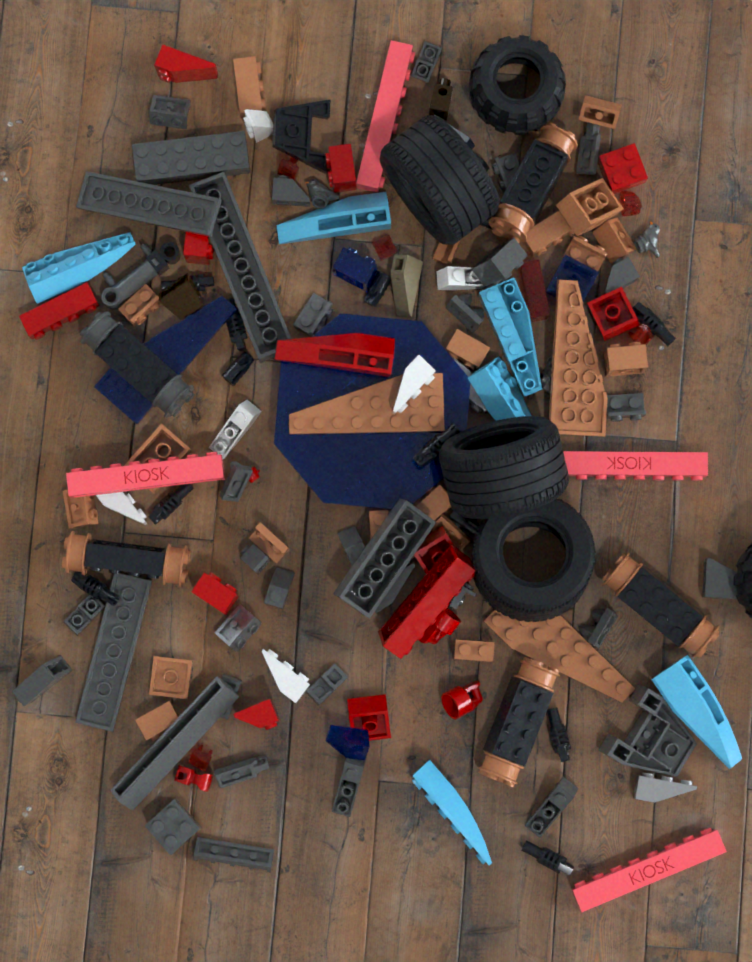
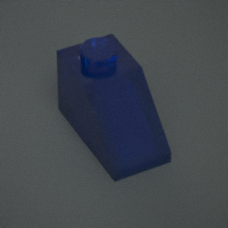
M330 725L326 742L345 758L365 760L370 748L368 730Z

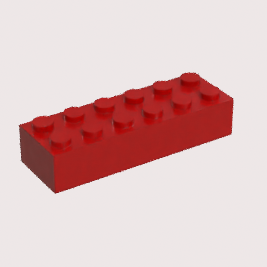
M452 544L378 631L384 648L400 659L410 653L413 644L424 636L425 630L436 622L440 612L448 608L451 599L459 595L462 586L473 578L476 570L466 554Z

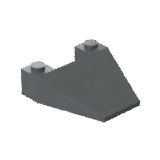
M638 684L629 701L643 710L624 742L608 734L599 751L622 765L677 777L697 743L664 698L651 689Z

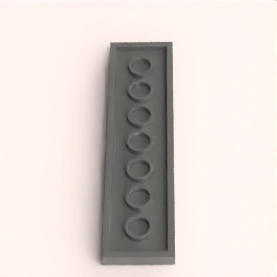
M86 171L76 208L211 237L221 199Z
M121 573L114 574L110 591L118 594L120 598L119 600L115 599L118 601L115 606L110 605L108 602L106 603L75 723L114 732L152 581Z

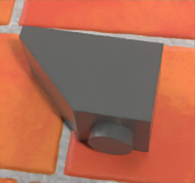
M284 175L273 178V204L310 207V198L293 179H289L288 176Z
M621 257L613 262L604 294L621 286L625 288L638 281L640 275L629 257L626 259Z
M355 526L337 533L351 566H353L365 548Z
M254 544L251 547L247 545L241 552L242 556L240 559L257 575L271 562Z
M276 567L264 603L266 605L284 610L294 578V572Z

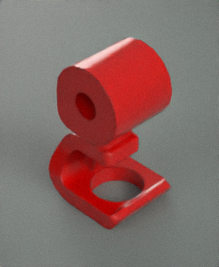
M178 765L174 780L189 786L191 783L196 784L200 790L208 792L213 774L205 773L199 775L195 773L194 769Z

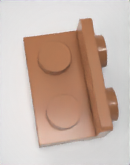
M573 236L562 260L596 276L607 256V252L599 245L593 246L589 244L588 240L582 236Z
M145 284L118 310L133 326L141 325L147 319L146 316L150 312L154 313L160 308L159 296Z
M68 490L63 491L69 529L98 524V512L94 500L95 495L70 498Z
M260 522L249 539L275 563H278L287 554L289 548Z

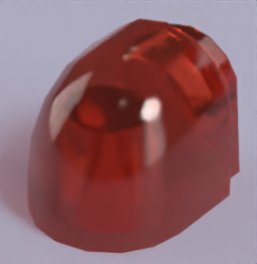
M621 191L619 202L624 208L621 211L622 216L639 214L642 208L640 198L631 191Z

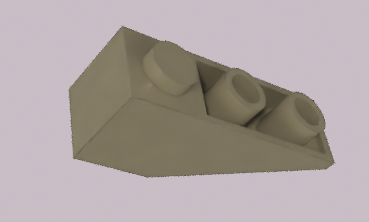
M394 255L390 274L396 316L412 317L423 261L409 255Z

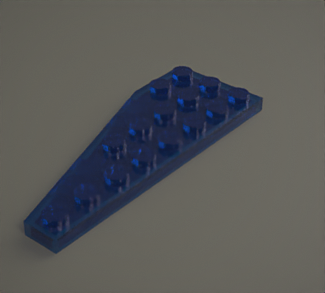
M221 296L202 307L196 313L189 315L181 322L154 336L144 345L177 374H182L237 308ZM111 367L94 386L136 424H139L153 408L149 400Z

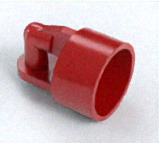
M448 608L445 611H441L437 616L436 622L425 630L424 636L419 641L423 644H437L446 634L451 635L461 623L460 618Z
M480 681L471 682L463 687L456 686L442 694L443 708L452 719L456 720L470 713L483 701L479 689ZM469 691H471V693H472V695H473V697H472L471 699H470V697H469V695H468V693H467V692H469Z

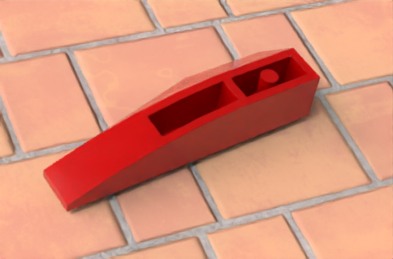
M350 333L277 340L275 360L390 377L394 358L395 338Z

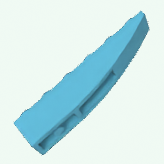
M386 192L350 196L331 203L325 208L316 209L276 225L279 244L391 229Z
M129 232L46 255L40 260L23 266L22 270L32 295L38 304L92 279L119 260L136 244Z
M513 277L480 291L478 294L480 302L523 396L526 397L542 390L530 313L515 278Z
M499 356L468 377L471 385L495 421L532 416L515 378L510 375L505 362Z
M688 655L674 662L651 679L672 711L729 769L742 760L737 741L720 703Z
M428 760L412 774L414 777L412 782L419 790L423 788L427 792L424 796L432 805L436 803L439 806L437 811L444 819L448 817L451 820L452 824L450 826L457 834L460 832L465 837L463 842L469 849L475 848L478 852L476 857L480 862L491 865L492 861L485 841L468 807L454 787L431 760Z

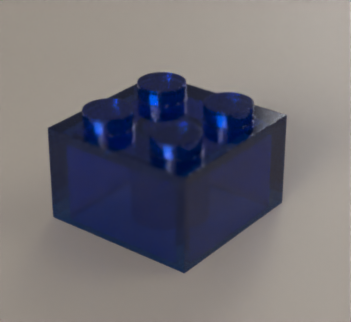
M343 247L333 265V275L367 292L377 273L376 261L368 256L364 258L358 255L359 252L349 247L346 249Z
M565 255L546 293L556 297L557 280L578 281L584 302L599 272Z

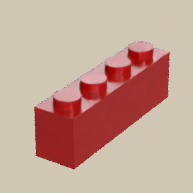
M86 282L20 315L19 318L28 336L31 339L35 338L37 340L44 337L45 333L50 330L56 331L62 328V324L68 321L71 323L78 320L79 316L84 313L90 314L96 311V307L100 305L90 285Z

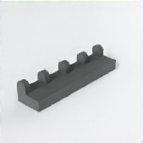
M197 837L194 850V860L196 861L202 859L211 861V863L230 864L233 867L234 865L249 867L251 870L254 868L263 869L271 873L274 856L273 849Z

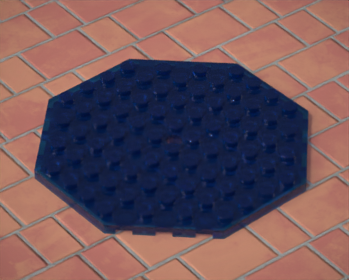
M340 313L312 337L362 333L395 338L391 375L386 377L282 361L274 445L323 503L392 509L399 498L413 504L444 478L439 456L422 468L413 459L431 438L442 432L289 435V414L403 375L407 366L420 355L436 370L435 373H443L444 430L453 423L462 432L467 430L470 381L465 372L422 321Z

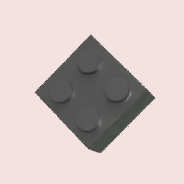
M512 238L494 247L471 270L485 287L490 284L494 286L501 280L505 281L512 275L511 271L521 267L524 264L523 260L528 255L517 240Z
M177 799L172 800L145 825L148 831L170 855L176 852L202 828Z

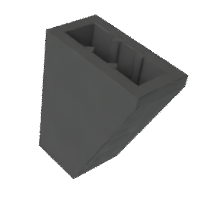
M711 558L704 559L702 598L737 600L736 595L738 593L734 585V576L737 572Z
M60 655L42 664L12 692L15 694L16 699L23 706H26L68 675L72 669Z

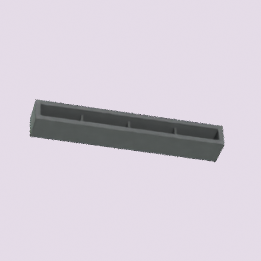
M217 676L111 789L118 802L131 810H134L239 698V695L229 684Z

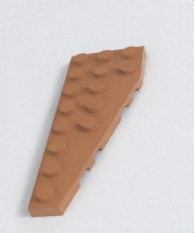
M557 280L549 420L557 426L559 434L605 437L608 398L603 387V378L600 375L592 335L589 332L578 281Z

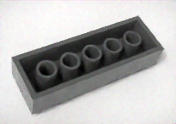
M245 131L132 144L137 182L158 185L206 179L225 172L226 176L251 173Z
M399 498L333 594L370 619L436 522L407 500Z

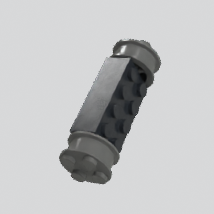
M109 311L104 313L98 312L90 326H86L81 331L80 335L82 338L80 342L92 348L94 355H98L152 403L154 408H160L165 413V418L176 417L181 412L183 404L185 402L188 403L194 397V386H189L182 380L181 374L173 371L124 328L122 322H116L111 318Z

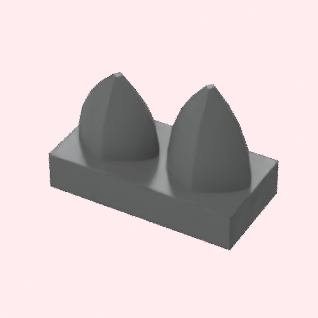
M472 294L455 295L447 304L446 309L474 333L483 322L484 310L481 308H470Z
M237 461L230 463V473L224 481V486L219 495L222 500L239 502L253 472L250 466H243Z
M608 608L606 610L596 609L591 611L592 618L597 623V626L588 624L578 626L581 635L597 649L601 647L618 617L614 611Z

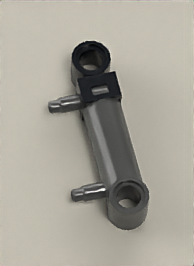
M167 242L161 246L159 254L157 250L152 252L146 244H141L140 248L146 255V261L117 283L112 276L105 272L103 277L110 286L104 289L101 294V299L105 306L109 309L119 308L124 300L154 277L160 276L170 269L168 264H176L181 257L177 245ZM168 250H174L175 255L172 257H167L166 252ZM109 295H116V300L108 302L107 298Z

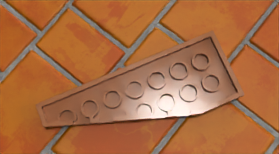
M434 373L433 376L435 378L428 386L425 383L420 388L422 392L414 400L410 398L406 402L408 406L401 414L397 411L394 415L392 411L403 375L289 414V435L444 432L443 373Z
M494 610L483 621L511 649L546 666L558 669L560 673L621 703L635 690L561 615L546 621L525 622L511 619L509 616L506 617L501 612L499 613Z

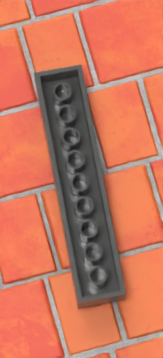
M222 172L191 184L189 187L192 193L221 199L210 240L258 360L262 363L275 358L277 340L292 338L226 174Z

